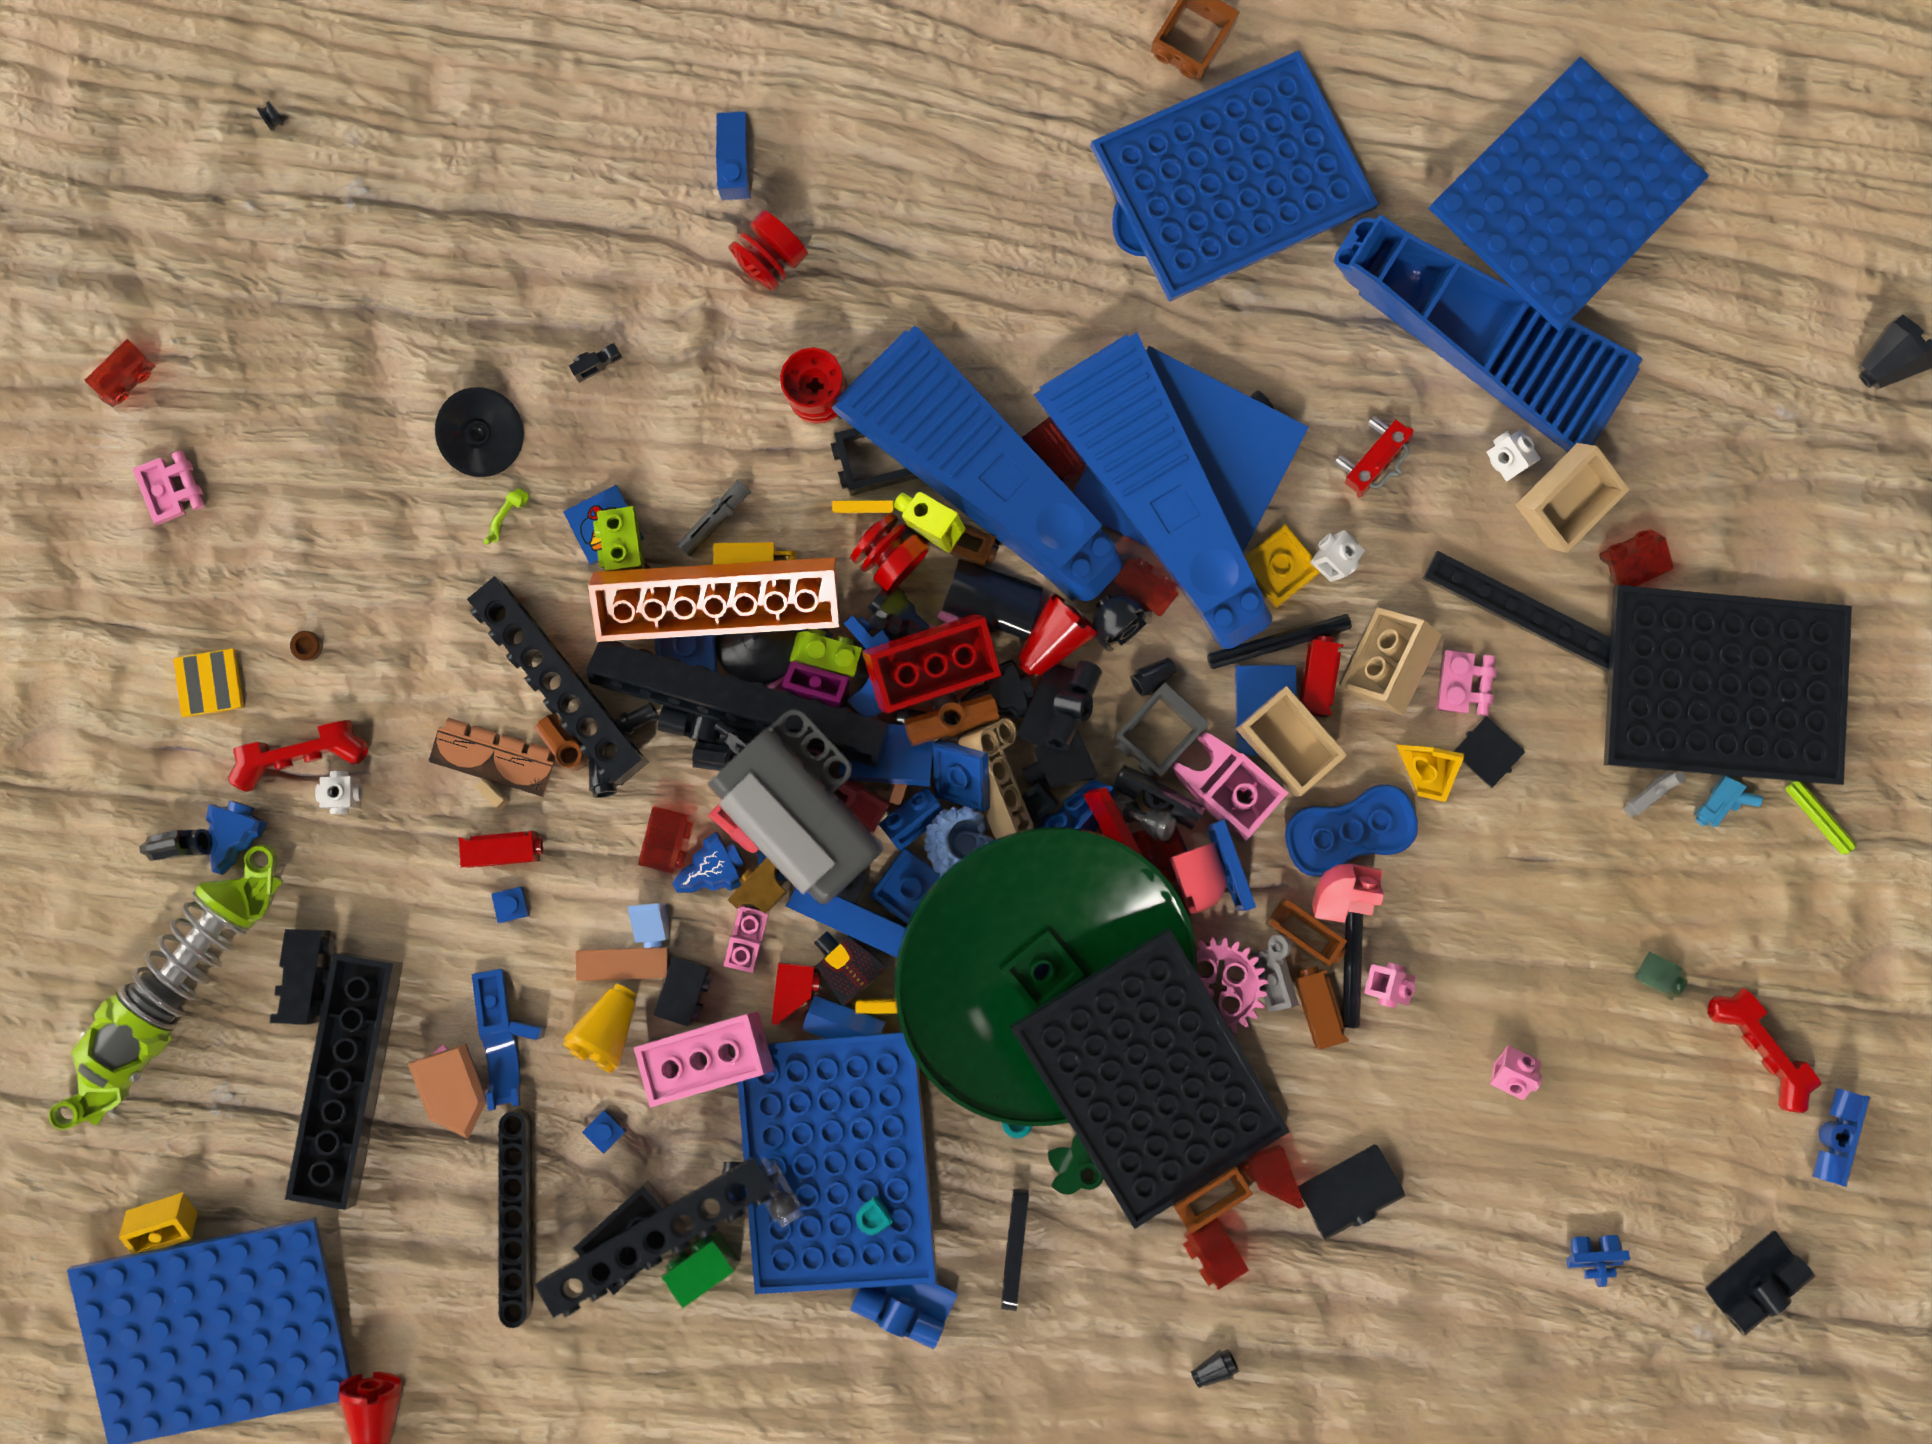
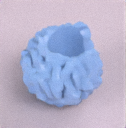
M964 806L960 809L952 807L951 810L944 809L932 820L933 824L926 826V838L924 840L926 844L924 849L928 852L927 858L931 860L933 870L936 873H941L940 877L967 854L993 841L992 837L984 835L986 829L984 816L970 807Z

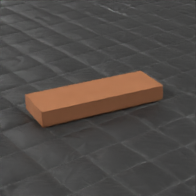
M668 947L576 951V981L666 978L669 969Z

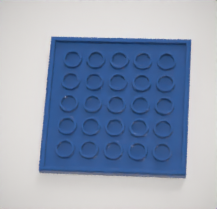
M1148 346L1147 354L1232 532L1244 553L1309 427ZM1086 466L1073 494L1102 525L1147 547Z

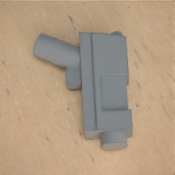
M1678 771L1674 774L1666 772L1659 775L1645 787L1646 790L1636 798H1631L1625 803L1624 812L1630 818L1640 815L1670 789L1685 782V774Z

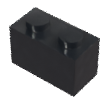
M673 956L653 1015L688 1027L692 1025L693 1021L698 1022L704 1004L699 1003L703 991L708 993L713 979V975L709 974L711 967Z

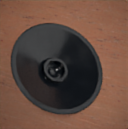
M471 387L456 392L444 402L435 422V439L442 456L453 468L469 476L489 477L503 472L517 459L523 445L524 429L517 409L505 396L492 389Z
M803 630L716 635L717 656L723 668L729 674L738 677L739 680L750 683H771L786 675L791 663L789 660L797 632H802Z

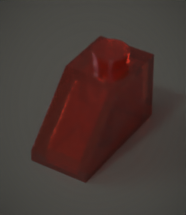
M1273 1146L1257 1152L1246 1159L1248 1165L1243 1166V1168L1259 1190L1299 1209L1305 1207L1282 1146Z

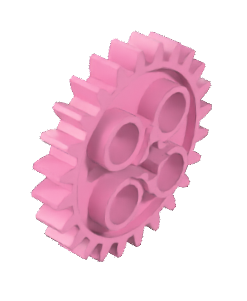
M1214 936L1211 937L1210 945H1206L1202 939H1199L1197 964L1201 961H1209L1214 967V972L1209 976H1203L1197 970V975L1212 1000L1215 989L1213 986H1210V983L1213 984L1216 981L1219 960L1223 959L1225 961L1222 985L1227 986V988H1222L1220 991L1218 1011L1227 1026L1234 1033H1237V1024L1239 1022L1246 1028L1249 1026L1247 1016L1254 1019L1258 1018L1254 1007L1264 1008V1004L1258 1000V997L1267 996L1268 992L1260 989V986L1267 984L1268 979L1259 978L1258 975L1262 974L1265 968H1255L1254 965L1259 960V957L1254 956L1249 959V946L1242 951L1238 950L1239 940H1236L1232 946H1229L1226 936L1221 944H1217ZM1232 966H1239L1243 969L1245 975L1241 980L1233 981L1228 977L1227 970ZM1225 997H1236L1240 1002V1006L1234 1011L1225 1009L1222 1004Z

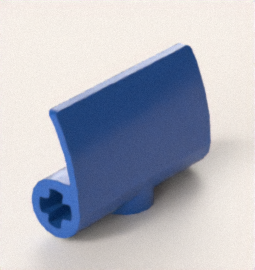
M1838 1088L1835 1089L1829 1115L1837 1117V1121L1826 1122L1819 1130L1820 1142L1829 1148V1151L1819 1150L1812 1177L1847 1187L1870 1096H1863ZM1836 1133H1841L1840 1140L1835 1139Z
M937 1283L859 1288L850 1311L879 1324L880 1328L902 1338L905 1336L934 1350L944 1329L948 1314L957 1298V1293Z

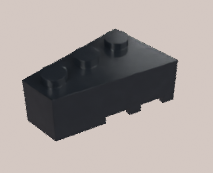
M285 929L279 967L283 968L282 985H276L274 992L275 996H280L277 1014H271L269 1023L301 1025L319 1023L330 969L328 967L329 955H332L334 949V939L330 937L331 930Z

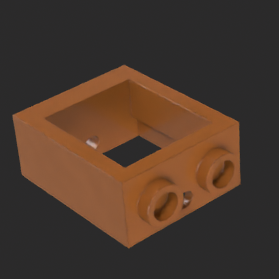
M1178 0L1154 38L1151 53L1154 54V57L1163 64L1170 63L1178 68L1185 77L1189 79L1195 78L1201 82L1236 25L1240 11L1221 0ZM1186 8L1222 28L1201 63L1165 43Z

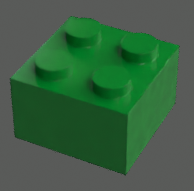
M720 1231L713 1236L710 1234L702 1239L699 1238L690 1247L692 1249L690 1253L687 1254L683 1250L671 1258L669 1263L665 1265L667 1270L661 1278L682 1309L732 1274L740 1263V1260Z

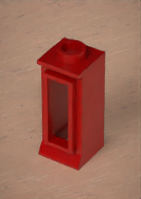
M1318 636L1317 640L1313 639L1309 642L1299 699L1313 716L1323 718L1332 716L1330 707L1333 706L1341 652H1338V650L1343 648V644L1335 643L1336 639L1333 637Z
M530 830L528 832L470 836V839L458 837L461 868L540 861L539 855L543 854V840L541 836L538 837L537 831Z

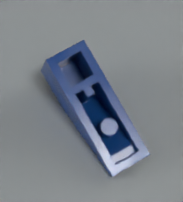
M746 111L716 113L717 189L721 200L751 199Z

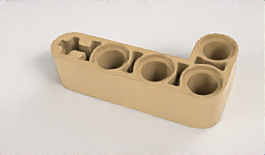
M1008 718L975 727L962 735L959 740V745L988 753L990 808L984 813L995 839L1033 829L1032 820L1003 749L1013 744L1017 737L1016 727Z

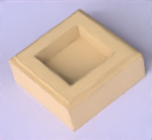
M481 780L475 786L496 808L503 809L510 802V799L489 780Z

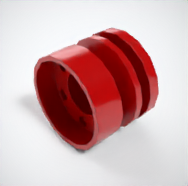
M762 210L749 224L756 237L753 239L745 233H740L738 237L744 247L733 241L728 246V249L747 275L757 283L774 291L779 286L774 276L780 280L787 278L780 264L783 262L795 269L808 255V251L779 219L768 211Z
M815 347L801 349L787 359L783 364L780 374L781 389L795 415L805 422L820 424L830 422L839 416L833 411L832 406L837 402L836 398L848 387V383L837 359L828 351ZM817 387H821L822 389H819L817 394L814 395L812 393L817 391Z
M889 513L879 522L873 524L860 538L856 548L850 555V560L855 564L865 559L861 566L863 572H867L877 565L879 568L873 577V581L888 593L899 586L915 570L930 550V547L916 534L904 541L901 539L907 529V525L901 523L894 528L898 521V517L894 513Z

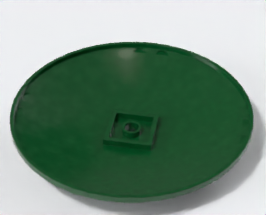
M1046 827L1024 830L988 842L960 859L938 878L924 895L905 929L899 947L894 982L896 1011L905 1042L916 1063L927 1078L948 1098L972 1113L990 1120L1020 1126H1051L1069 1123L1011 1030L1010 1025L1166 928L1172 931L1197 973V949L1188 914L1172 885L1152 863L1132 848L1108 836L1082 829ZM1041 963L1048 964L1049 970L1046 975L1042 977L1034 976V969L1037 965Z

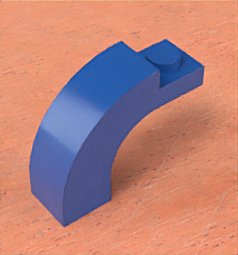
M851 614L843 622L866 649L890 642L882 630L871 636L869 632L873 628L861 615L856 619ZM868 675L864 684L847 699L860 715L866 717L877 716L882 711L878 707Z

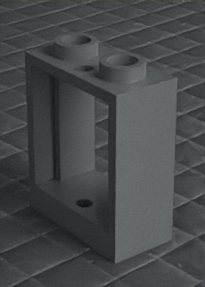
M1164 683L1114 737L1118 741L1115 746L1125 756L1129 757L1132 754L1140 761L1138 767L1148 777L1151 778L1155 775L1159 778L1209 725V722L1171 687ZM1159 699L1193 729L1160 766L1126 737Z

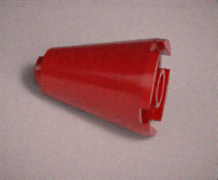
M1055 592L1047 601L1018 654V658L1021 660L1018 664L1019 667L1030 676L1034 673L1041 676L1093 639L1097 634V631L1092 627V623L1074 606L1065 605V599Z
M379 1371L373 1372V1377L362 1379V1373L346 1378L339 1384L338 1397L351 1443L390 1444L402 1392L400 1377L392 1373Z

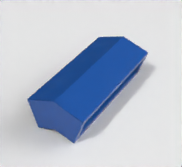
M814 995L802 1030L823 1038L882 1034L885 1022L863 1013H856L855 1010Z

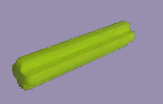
M1793 781L1786 786V792L1842 855L1848 854L1856 848L1857 845L1803 782Z

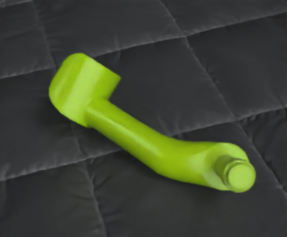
M517 488L507 494L505 504L491 522L488 537H485L483 540L486 545L491 542L496 543L499 540L501 524L513 506H516L518 509L525 506L529 500L528 493Z

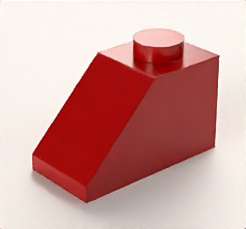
M778 963L771 1025L781 1023L812 998L814 991L819 992L821 973H816V966Z

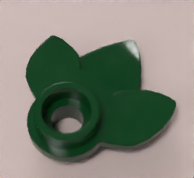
M1076 1134L1073 1137L1071 1148L1058 1147L1048 1151L1050 1165L1058 1173L1051 1185L1056 1191L1069 1195L1081 1188L1093 1190L1103 1182V1177ZM1091 1168L1094 1170V1177L1092 1179H1085L1083 1177L1085 1169Z

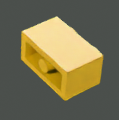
M184 1192L127 1210L118 1237L131 1254L166 1248L192 1238L198 1212Z

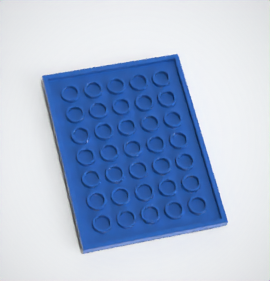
M1299 50L1095 139L1090 144L1169 302L1370 212L1379 205Z
M1580 56L1428 209L1551 325L1560 331L1709 175Z
M902 1032L767 1043L775 1071L737 1082L744 1161L756 1154L759 1155L769 1175L776 1174V1185L783 1195L790 1198L794 1205V1210L786 1217L778 1216L773 1208V1197L755 1207L754 1203L748 1205L755 1294L936 1283L938 1277L919 1066L911 1054ZM877 1195L895 1221L880 1233L869 1235L860 1230L857 1225L856 1216L858 1210Z
M317 1218L74 1265L67 1269L108 1444H129L340 1402L338 1397L339 1384L352 1376Z

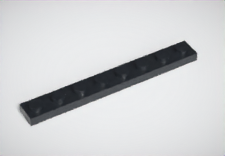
M1440 551L1435 552L1422 579L1609 673L1610 637Z

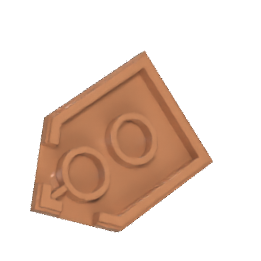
M467 1044L409 1062L408 1065L428 1119L469 1139L487 1102V1098Z

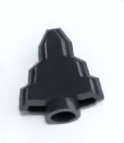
M899 586L889 593L882 588L868 606V609L873 612L869 625L875 629L885 630L891 635L905 637L930 629L928 623L917 615L915 606L907 599L905 591Z
M1014 659L999 664L1001 676L986 680L983 685L972 688L960 699L962 703L991 694L995 700L999 716L1011 715L1014 719L1025 717L1028 710L1027 699L1034 697L1028 674L1020 675Z
M174 830L148 836L145 843L139 846L140 853L146 855L149 861L210 855L213 843L208 830Z

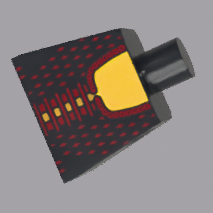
M826 931L814 942L826 956L816 966L843 1007L887 967L884 962L850 936H847L839 944Z

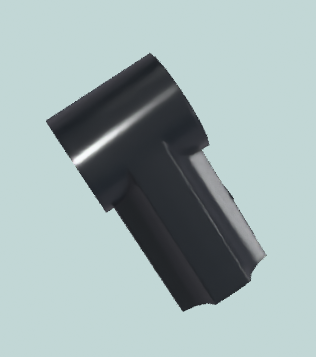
M696 742L693 749L692 767L721 771L733 760L736 753L729 746Z

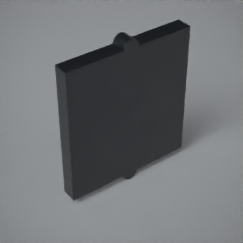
M1487 716L1472 731L1466 732L1467 737L1453 751L1464 754L1462 762L1490 788H1493L1506 773H1511V767L1525 753L1519 745Z

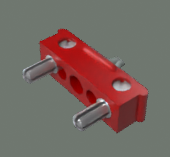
M1374 416L1369 420L1368 425L1382 436L1355 466L1342 455L1336 459L1335 464L1348 473L1345 484L1357 493L1358 498L1363 497L1371 487L1380 488L1390 476H1399L1402 472L1400 464L1405 460L1410 451L1407 444L1412 440L1413 428H1407L1396 419L1388 427ZM1405 449V453L1395 464L1396 471L1388 472L1378 484H1374L1400 452Z

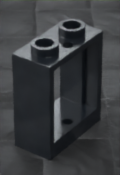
M855 428L834 433L836 442L830 443L834 460L841 459L843 471H839L838 475L842 489L848 488L850 496L918 479L916 475L904 467V469L854 481L844 442L866 436Z

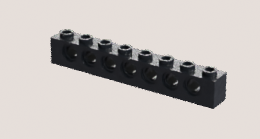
M494 576L467 598L473 607L470 609L471 614L481 624L485 622L491 629L488 632L491 639L498 646L502 644L509 651L506 655L508 660L517 669L521 667L525 671L527 676L524 679L535 692L537 690L541 691L545 696L543 700L544 705L551 713H558L564 720L561 726L571 737L577 736L582 743L579 748L589 760L595 759L601 766L598 772L609 784L613 781L622 786L649 763L504 581ZM505 608L506 615L504 619L497 621V612ZM523 630V640L520 643L515 644V634ZM538 653H542V662L538 666L533 667V657ZM559 675L561 683L558 688L552 690L550 682L553 677ZM578 698V709L570 713L568 709L570 701ZM592 721H596L598 730L594 735L589 736L587 734V726ZM610 744H615L617 748L615 756L607 759L605 756L606 748Z
M756 1154L545 1276L535 1284V1287L552 1318L563 1314L564 1318L581 1309L579 1303L590 1298L594 1302L607 1294L608 1290L606 1287L615 1282L621 1286L636 1277L634 1271L644 1266L646 1270H649L663 1261L661 1257L663 1254L672 1250L673 1254L684 1250L690 1245L688 1240L699 1234L702 1239L717 1230L715 1224L725 1218L728 1223L739 1218L745 1213L743 1211L744 1207L751 1203H754L755 1207L765 1203L772 1198L770 1192L775 1189L776 1185L759 1155ZM733 1184H743L747 1189V1196L745 1198L735 1197L732 1193ZM705 1200H716L720 1206L719 1213H709L705 1209ZM687 1215L690 1217L693 1224L692 1228L688 1230L682 1229L678 1225V1216ZM652 1231H659L664 1235V1245H656L651 1241L650 1234ZM624 1247H632L637 1251L638 1258L636 1261H629L625 1258L623 1254ZM597 1263L607 1264L610 1268V1276L603 1277L599 1275L596 1270ZM572 1278L578 1279L583 1286L582 1292L572 1291L569 1286V1280Z

